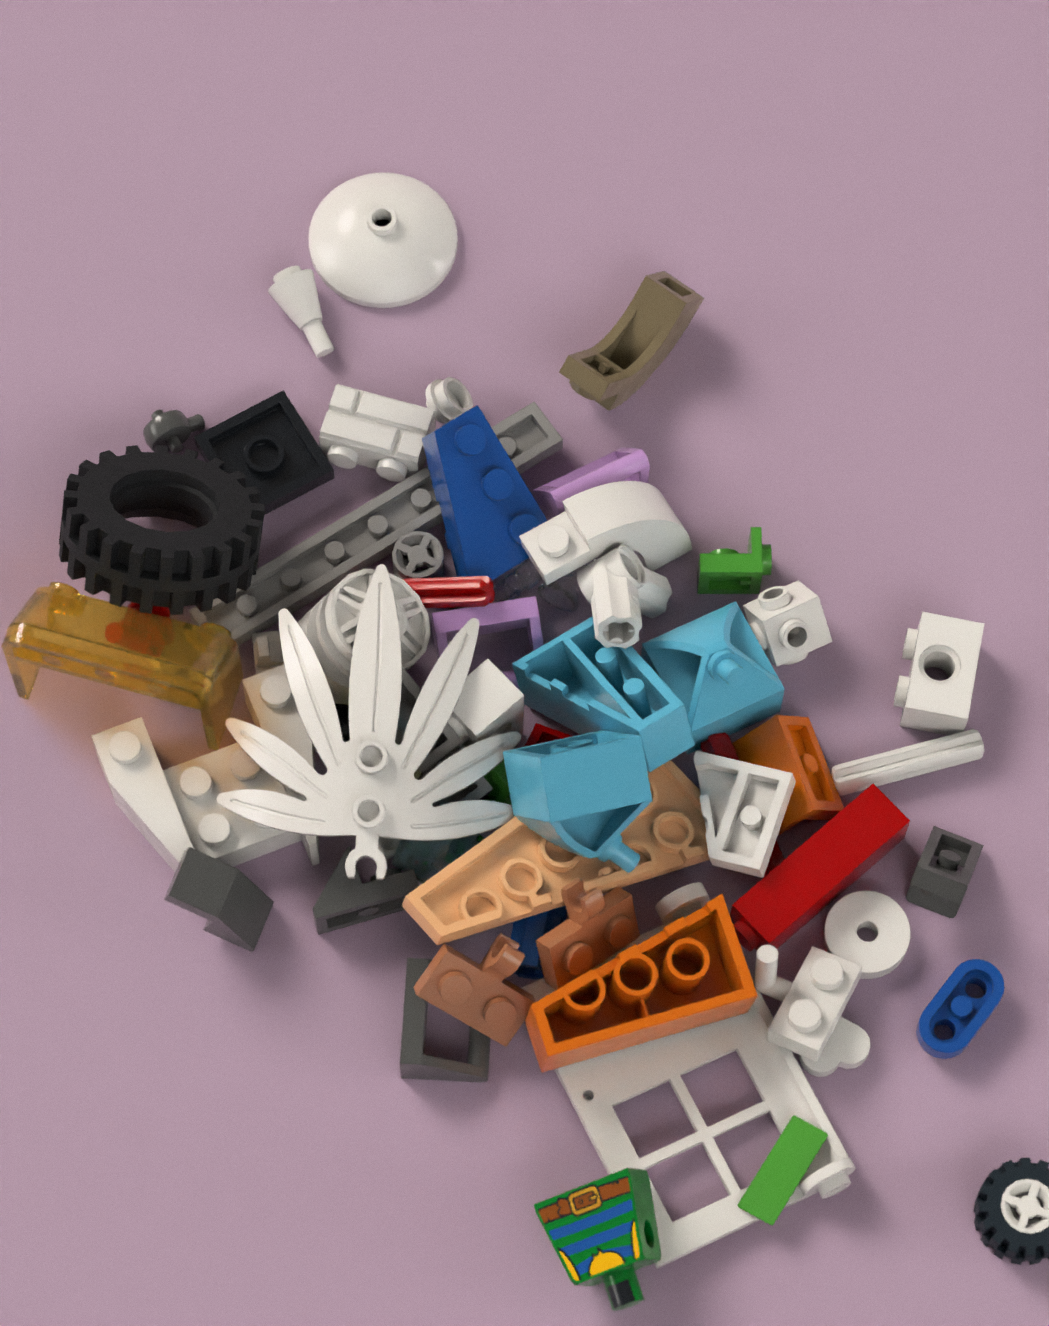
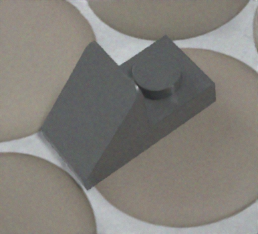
M934 826L911 879L906 900L948 918H954L957 915L984 845Z
M350 846L347 847L313 907L315 927L318 935L405 910L402 907L405 896L419 887L414 869L401 872L398 868L387 869L383 880H376L375 874L370 878V882L362 884L357 866H355V879H348L346 875L345 862L347 856L352 851Z

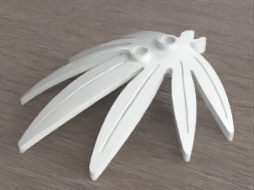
M383 564L376 567L363 602L356 629L349 678L350 740L348 742L343 741L339 718L328 681L309 640L288 609L283 608L279 611L280 641L289 685L306 731L325 764L327 773L325 775L318 774L297 751L275 735L251 723L230 717L226 720V727L246 754L265 772L286 787L306 797V800L302 801L293 796L275 791L243 789L220 793L217 796L219 805L247 820L285 832L312 836H356L355 849L349 853L345 862V871L348 879H355V866L362 858L374 860L377 865L376 880L384 879L387 871V862L385 856L379 850V837L414 841L463 838L500 828L515 817L512 805L495 801L465 800L433 807L432 804L467 788L494 769L504 760L502 751L514 749L520 742L521 735L517 731L495 735L471 744L444 760L423 779L418 780L414 777V773L441 735L460 697L475 651L480 624L478 619L471 618L455 635L439 657L416 700L402 743L397 745L395 738L401 700L402 656L396 602L387 567Z

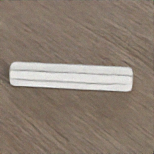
M970 729L838 764L832 767L831 775L839 795L843 796L865 790L873 783L876 786H881L979 760L985 752L984 743L978 730Z

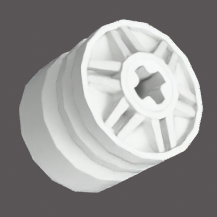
M365 568L345 576L297 622L321 664L334 702L337 704L349 705V678L354 639L363 602L376 569ZM388 572L398 614L402 666L405 670H408L426 652L431 635L429 616L419 595L403 579Z

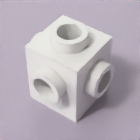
M799 580L787 586L768 588L759 594L758 599L743 605L749 626L768 660L777 667L800 662L807 657L808 652L833 642L819 596Z

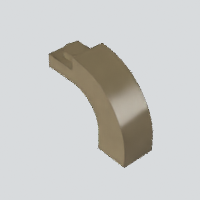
M666 271L646 275L629 306L610 332L595 346L568 355L559 373L570 380L569 383L572 389L579 395L596 401L608 411L615 409L630 398L668 356L688 327L704 297Z

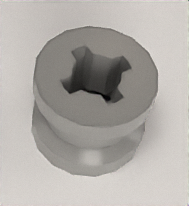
M423 531L409 532L401 536L395 543L392 551L393 573L395 576L401 579L444 576L443 547L432 534ZM423 565H426L428 567V569L424 568L422 570H417L415 572L417 567H421Z

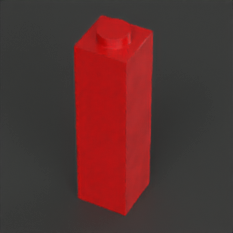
M874 783L871 784L732 904L730 917L740 945L750 952L754 949L758 950L762 945H772L778 949L905 838L910 820Z

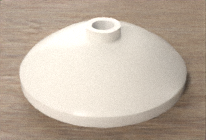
M396 173L365 174L339 185L319 204L309 229L310 256L313 266L322 281L342 298L355 304L373 308L399 307L425 297L435 290L446 278L452 268L457 252L456 223L444 199L425 183ZM382 219L390 221L387 226L383 227L374 224L375 221Z

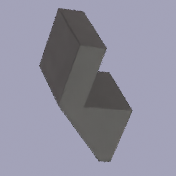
M191 847L184 851L164 898L165 901L207 919L204 931L250 952L255 950L274 903L239 869Z

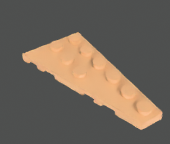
M672 760L651 772L648 771L652 802L621 833V842L640 855L638 865L629 873L610 860L602 862L597 857L590 859L564 850L529 829L518 818L514 817L406 895L402 907L438 946L565 906L561 896V889L578 877L583 880L586 894L596 888L603 894L617 886L622 888L708 861L710 859L705 836V820L700 804V790Z

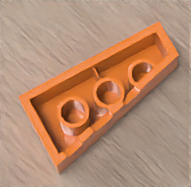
M723 894L708 901L704 907L685 918L681 917L665 926L661 932L642 943L634 944L620 952L616 958L599 968L591 969L531 1004L525 1024L541 1073L748 1013L758 994Z

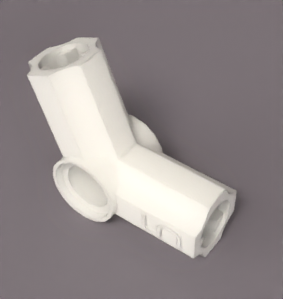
M620 544L577 572L579 587L592 607L595 639L605 648L621 647L626 649L640 640L639 630L643 627L641 614L651 619L661 615L667 610L668 599L673 593L668 579L643 567L635 552L625 544Z

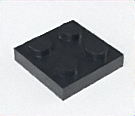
M284 390L194 436L196 447L207 463L214 458L220 459L225 462L224 471L228 474L240 471L247 476L245 488L257 487L260 492L259 504H264L265 506L264 515L335 478L333 467Z

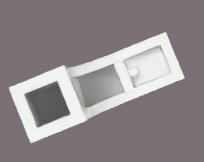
M640 481L612 482L573 495L562 501L565 509L563 513L519 536L522 547L546 585L603 556L620 544L630 547L642 562L643 567L652 571L692 550L689 534L662 493L655 486Z

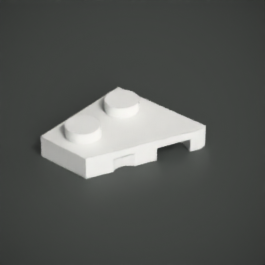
M696 750L693 758L698 774L701 794L699 797L706 826L705 836L708 855L712 865L763 878L796 783L793 773Z

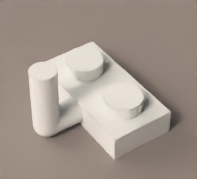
M762 945L758 948L756 954L755 988L762 994L782 1001L768 1029L767 1041L817 1062L861 978L862 966L812 946L795 980L790 982L777 976L778 950L772 945Z

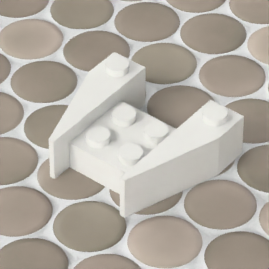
M285 664L243 679L246 704L255 726L268 731L284 741L315 769L314 745L295 704ZM142 717L91 735L100 765L116 805L174 872H176L182 855L188 847L230 866H236L302 841L312 866L320 863L318 836L290 833L266 827L247 820L218 804L217 796L220 793L243 789L275 791L293 796L302 801L306 800V797L286 787L265 772L246 754L238 743L162 770Z

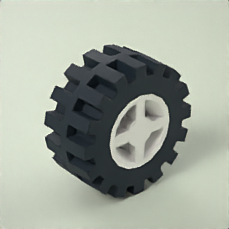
M1020 1158L1018 1162L1014 1163L1012 1160L1004 1162L997 1170L994 1169L979 1189L973 1210L976 1216L974 1219L976 1231L980 1230L982 1234L980 1240L985 1247L990 1245L994 1248V1255L1000 1259L1006 1256L1011 1258V1263L1021 1265L1023 1261H1029L1030 1265L1040 1263L1044 1258L1049 1259L1048 1162L1039 1160L1038 1164L1032 1163L1031 1158ZM1014 1208L1017 1209V1213L1020 1215V1217L1016 1215Z

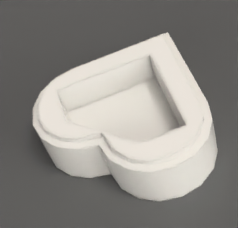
M840 1017L818 1061L816 1062L799 1055L800 1064L806 1072L817 1077L828 1076L838 1067L844 1069L856 1068L867 1059L871 1046L870 1038L860 1026Z

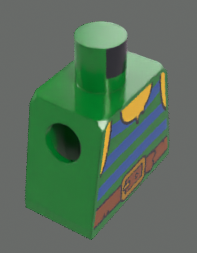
M625 1168L533 1205L564 1269L575 1286H595L604 1283L613 1311L629 1308L645 1301L635 1270L660 1261L662 1255L647 1170Z

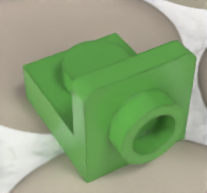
M761 527L750 528L748 553H739L736 550L727 548L716 549L710 553H700L697 570V594H759L762 575H771L772 569L771 544H762Z

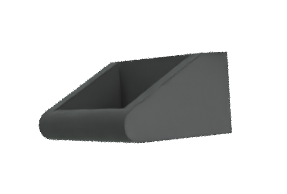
M407 958L400 1052L401 1078L487 1082L491 1038L472 1027H469L467 1063L425 1055L428 1002L418 997L413 987L432 959Z

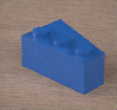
M476 405L423 437L422 442L436 501H439L446 529L444 535L447 548L451 550L456 576H488L494 580L529 558L522 547L519 536L548 520L479 406Z

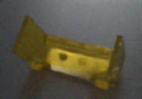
M51 582L49 587L42 586L35 590L9 624L1 645L18 697L29 700L39 669L43 667L199 709L207 746L213 750L219 749L226 729V720L230 717L243 678L238 644L230 638L231 632L223 626L208 622L198 626L153 613L139 612L138 609L123 605L118 607L110 604L108 601L81 595L72 586L60 582Z

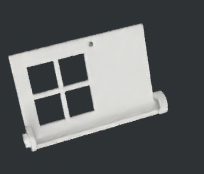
M696 882L685 885L661 899L656 904L655 910L664 925L641 934L636 940L594 967L593 970L616 958L617 954L634 944L638 945L661 932L665 926L677 919L685 918L704 907L705 903L710 901V898L703 884ZM544 978L522 987L523 990L534 996L535 1001L556 990L545 983ZM757 989L758 996L748 1013L554 1069L608 1175L625 1168L646 1170L702 1144L729 1196L674 1222L671 1221L650 1180L662 1254L661 1260L654 1263L656 1268L664 1266L760 1220L738 1207V1203L748 1187L740 1190L713 1138L768 1112L780 1134H782L792 1116H797L828 1133L827 1139L784 1208L818 1192L822 1199L831 1197L851 1184L848 1176L856 1167L846 1153L792 1051L767 1041L768 1029L774 1018ZM736 1051L763 1101L707 1127L681 1075ZM669 1081L695 1133L639 1158L613 1106Z

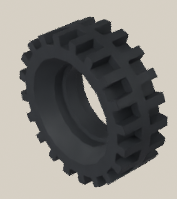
M138 445L126 446L125 455L116 456L110 450L101 452L99 464L85 460L79 464L78 475L70 474L67 479L66 490H64L59 537L60 561L68 562L67 574L72 580L86 578L85 591L91 595L104 591L110 594L109 603L121 607L125 601L140 604L139 612L149 614L152 613L153 606L168 607L171 615H183L184 606L195 605L200 612L212 610L213 599L218 598L226 604L234 601L237 588L246 591L251 586L252 575H256L265 514L264 504H259L260 492L256 486L245 488L247 476L242 472L236 471L230 474L225 472L224 461L214 458L207 463L197 459L198 451L186 449L183 455L168 453V446L156 445L155 452H141ZM161 517L183 521L197 528L189 531L164 532L141 527L126 519Z

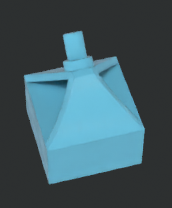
M736 601L642 643L641 657L685 705L695 744L685 751L687 755L699 750L701 742L707 740L708 736L725 732L731 735L780 712L785 688Z
M601 730L502 751L513 815L529 829L564 850L590 859L597 857L602 862L610 860L627 873L634 870L640 861V855L621 842V833L652 802L642 736Z

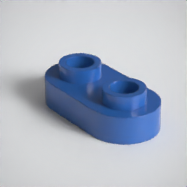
M971 959L961 963L953 971L924 1009L918 1021L916 1034L918 1042L924 1051L936 1058L949 1059L958 1056L967 1048L997 1008L1004 994L1005 984L1003 976L993 964L981 959ZM970 984H976L982 988L984 996L978 999L972 998L966 993L965 987ZM939 1025L947 1026L951 1029L953 1037L949 1040L939 1039L934 1033V1028Z

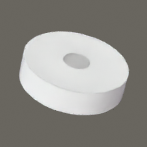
M865 890L847 894L832 906L827 915L823 928L824 949L826 952L862 966L860 979H875L885 976L902 962L906 954L911 936L909 920L901 906L885 894ZM861 928H869L875 933L876 939L870 942L863 941L858 937L857 931Z

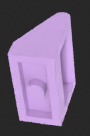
M623 447L534 489L533 497L546 519L550 520L565 511L563 500L590 488L619 481L648 483L650 464L642 449Z
M536 596L490 603L485 607H466L432 613L431 626L437 660L448 646V640H452L471 618L479 620L478 635L527 627L531 652L543 646ZM514 670L501 671L519 689Z

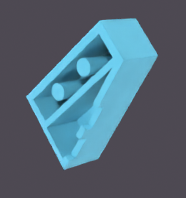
M593 616L512 663L519 689L524 694L525 705L580 735L604 730L642 736L647 771L649 772L695 745L684 703L632 646L626 649L621 647L605 648L596 640Z

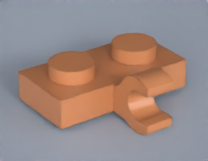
M579 877L561 889V896L569 919L536 940L545 983L557 990L590 971L640 936L632 894L618 886L605 895H602V892L597 888L586 894L583 880Z
M500 933L493 941L480 964L444 943L413 987L418 997L507 1047L525 1021L531 1004L536 1002L532 994L505 979L519 968L525 954L517 950L520 946L518 942L503 933Z

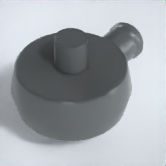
M157 410L152 413V420L145 426L143 435L146 444L152 451L155 452L156 445L168 446V451H172L175 454L184 448L182 444L189 438L192 432L204 430L205 421L200 414L187 418L178 410L167 412Z

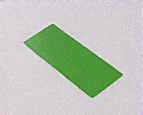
M792 1116L739 1201L738 1207L767 1224L774 1225L827 1139L828 1133L797 1116Z

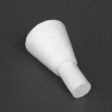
M296 265L280 271L273 277L274 284L268 289L269 295L301 331H304L315 356L320 358L328 355L334 350V347L321 322L323 318L313 270H301L300 266Z

